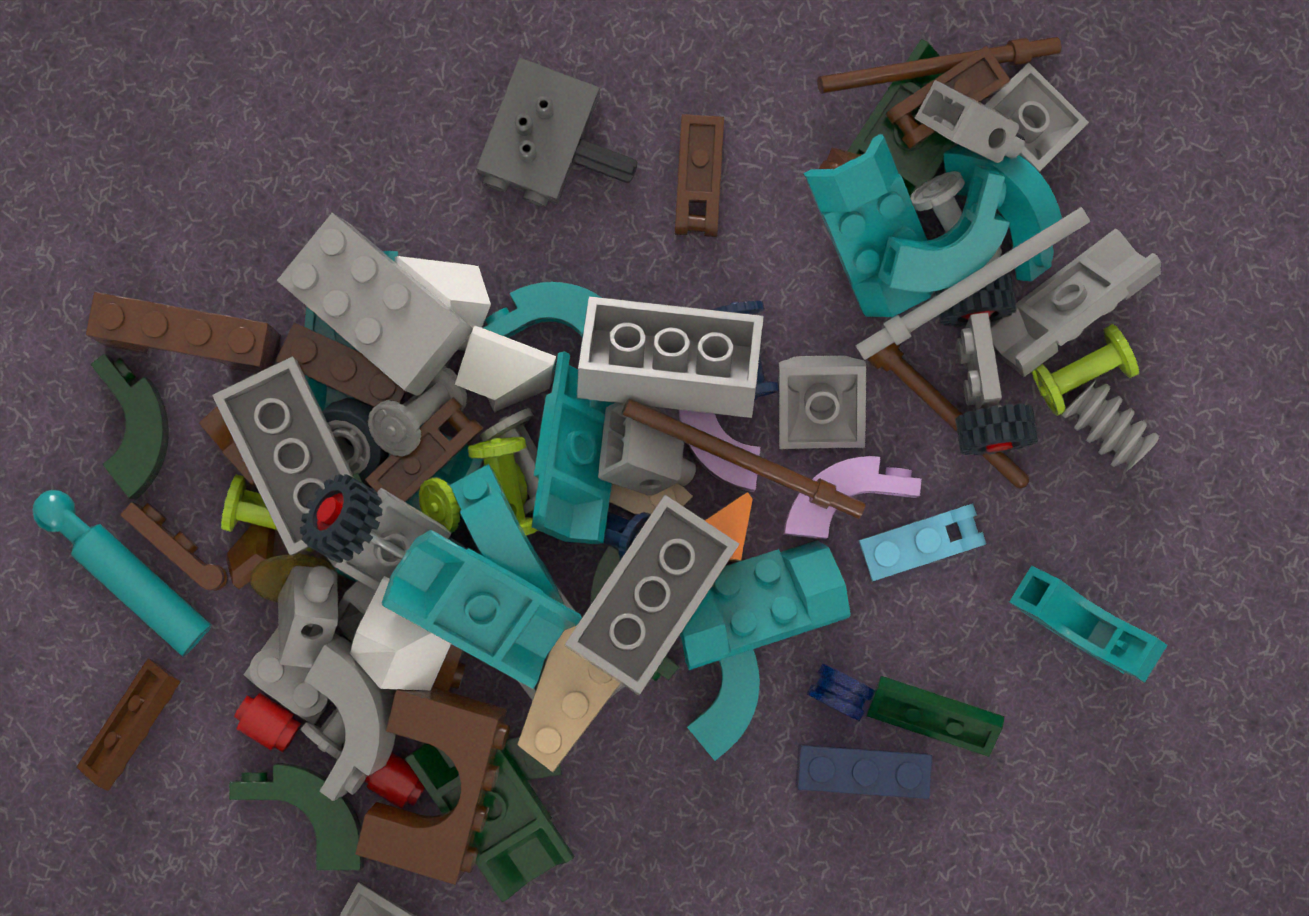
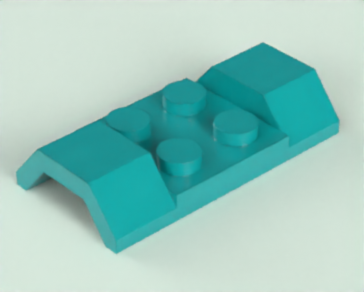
M882 134L872 139L865 154L835 169H811L804 173L859 307L865 317H894L931 298L934 291L913 292L890 288L878 278L889 236L914 241H927L903 178L898 173Z
M563 351L559 352L557 356L552 393L546 394L534 469V476L539 478L532 528L565 542L601 544L604 543L612 483L598 478L606 407L616 402L577 398L578 369L569 365L570 354Z
M432 530L427 531L414 540L393 571L382 600V606L532 689L539 680L546 656L562 633L567 629L577 626L582 619L581 614L545 595L542 589L469 548L466 550Z
M817 540L782 552L779 549L725 566L680 633L688 669L691 670L849 618L851 613L846 584L830 548Z

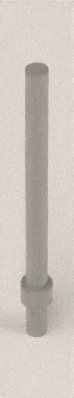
M1080 207L900 318L899 315H896L883 323L885 328L856 345L863 359L866 360L894 342L896 345H899L912 337L910 332L1085 226L1090 222V219L1083 208Z

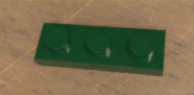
M880 676L866 715L867 717L988 757L1003 729L1005 717L884 676Z

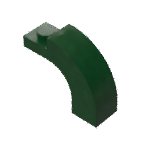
M277 763L273 765V780H267L268 772H242L241 780L229 782V800H280L296 806L305 813L311 821L316 835V870H361L364 868V857L355 855L361 833L358 816L345 795L332 801L319 792L327 779L323 775L302 766Z

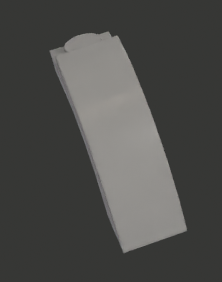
M343 637L323 646L304 680L335 704L345 726L343 751L319 791L332 801L337 800L348 792L353 795L361 787L367 776L386 765L396 734L386 731L393 705L390 689H380L351 656L352 643Z

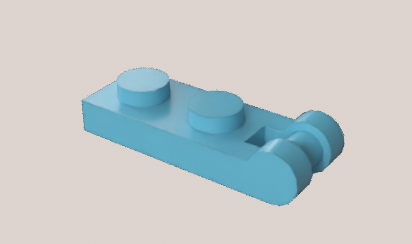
M972 503L859 540L872 582L986 545L983 532L978 533L973 518L977 516L974 504ZM957 522L962 539L950 542L945 526Z

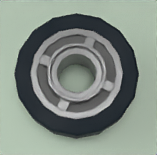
M345 398L332 402L322 413L352 474L359 473L364 483L366 482L365 479L388 458L390 453L377 445L369 431L368 416L374 407L357 399ZM345 438L349 439L353 446L349 445Z

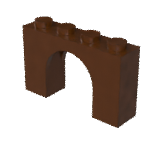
M94 292L86 331L88 337L107 347L146 354L148 349L175 352L219 362L230 369L256 374L275 365L281 336L268 323Z
M434 687L430 691L397 689L386 731L433 745L447 754L455 764L460 776V799L454 809L436 816L419 815L376 802L365 814L355 855L454 885L457 884L465 872L471 873L478 854V848L472 846L475 832H482L489 811V807L483 806L486 790L492 792L499 773V766L493 765L497 749H504L510 730V725L504 723L507 709Z

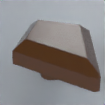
M252 524L227 552L226 561L232 584L236 588L240 589L255 577L262 579L268 574L269 566L272 565L275 529Z

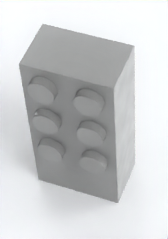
M331 213L277 279L281 285L403 390L416 396H420L473 330L470 325L351 224Z
M589 296L578 366L577 398L626 403L628 399H631L645 406L752 418L763 316Z
M292 356L212 395L289 555H295L310 548L302 541L304 535L300 534V527L305 525V523L301 519L303 514L309 513L310 509L306 505L309 500L314 502L316 499L314 492L318 487L324 490V482L329 478L334 481L335 475L338 474L343 476L347 474L354 478L298 361Z
M664 495L565 643V647L639 696L739 546V543L667 495Z

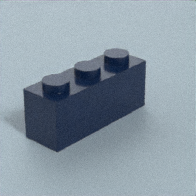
M798 744L796 788L798 790L929 799L932 755L916 752Z

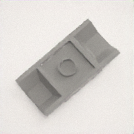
M1115 228L1016 303V313H1012L1009 317H1002L1000 320H993L990 323L994 349L1006 364L1025 377L1058 352V345L1062 346L1067 341L1077 338L1084 328L1100 316L1114 310L1120 301L1124 298L1127 300L1161 274V261L1154 253L1146 258L1137 253L1122 233Z

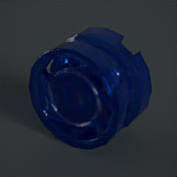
M822 663L817 672L820 678L816 685L810 686L807 695L860 722L864 714L862 707L866 700L870 701L875 690Z

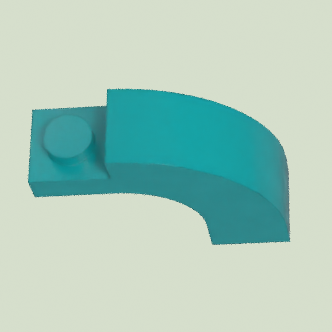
M959 144L944 153L945 172H959L965 181L963 188L956 195H968L975 165L990 167L1005 176L1006 195L1002 206L997 209L1010 222L1009 228L1012 235L1013 249L1062 219L1058 203L1050 186L1037 169L1022 156L1018 155L1014 159L1004 156L1001 162L996 163ZM1053 245L1016 267V280L1033 281L1052 266Z
M975 165L965 206L957 223L944 235L928 241H914L889 236L878 278L890 288L913 292H931L952 287L983 268L1002 244L1010 224L1009 221L996 213V209L1002 206L1006 195L1005 176L990 167Z
M542 282L531 284L509 293L517 309L509 312L506 307L493 313L485 319L487 326L483 329L510 338L532 325L542 322H556L572 328L583 338L589 296L602 297L586 288L568 283Z
M488 464L451 484V489L462 510L460 513L482 556L542 589L545 595L564 604L548 568L526 537L490 465Z
M1032 565L1009 603L1031 619L1111 668L1123 674L1127 673L1144 683L1167 647V644L1159 638L1108 613L1077 593L1062 580Z
M753 649L719 660L722 673L719 693L711 706L686 726L714 761L739 740L754 715L759 696L760 677Z

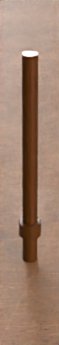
M1052 37L1029 41L1027 38L1009 40L1005 46L989 49L999 64L1009 62L1010 65L1015 66L1030 63L1032 58L1060 54L1062 47L1060 39ZM979 50L819 76L817 85L819 92L823 94L942 74Z
M628 399L624 405L622 415L810 497V503L827 509L829 506L857 519L864 512L866 503L837 491L836 485L821 478L817 481L812 480L634 400Z

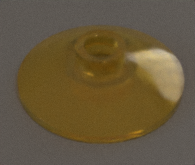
M288 553L268 558L256 565L251 572V586L261 597L278 603V596L293 567L305 566L314 568L323 566L336 573L337 571L330 563L318 557L301 553L289 555Z

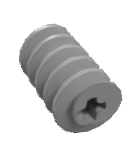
M1095 380L1074 399L1062 416L1067 418L1078 414L1079 418L1074 429L1078 431L1090 426L1091 430L1086 441L1091 443L1102 438L1104 441L1098 453L1103 455L1113 450L1116 454L1110 465L1114 468L1126 463L1128 466L1125 472H1127L1153 448L1159 439V435L1152 433L1142 437L1147 423L1143 420L1130 425L1135 411L1129 408L1119 413L1118 409L1123 399L1120 396H1116L1106 400L1110 386L1103 384L1094 388Z

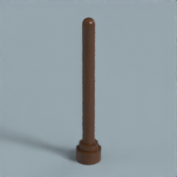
M894 342L867 359L877 370L880 367L886 372L891 370L957 432L955 418L963 414L902 358L904 353L899 349L901 344L896 345ZM1002 451L988 455L985 453L982 455L1016 488L1021 489L1028 485V475Z

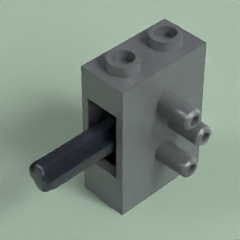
M519 57L476 170L478 175L484 177L482 183L487 187L506 193L509 186L524 192L522 199L546 208L548 202L558 205L574 163L622 182L630 183L635 175L638 162L636 159L583 140L600 97V87Z

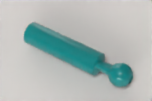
M60 490L43 492L33 505V517L37 525L47 532H60L73 544L71 556L182 657L187 655L209 632L212 624L104 526L98 524L89 527L75 514V503L69 495Z

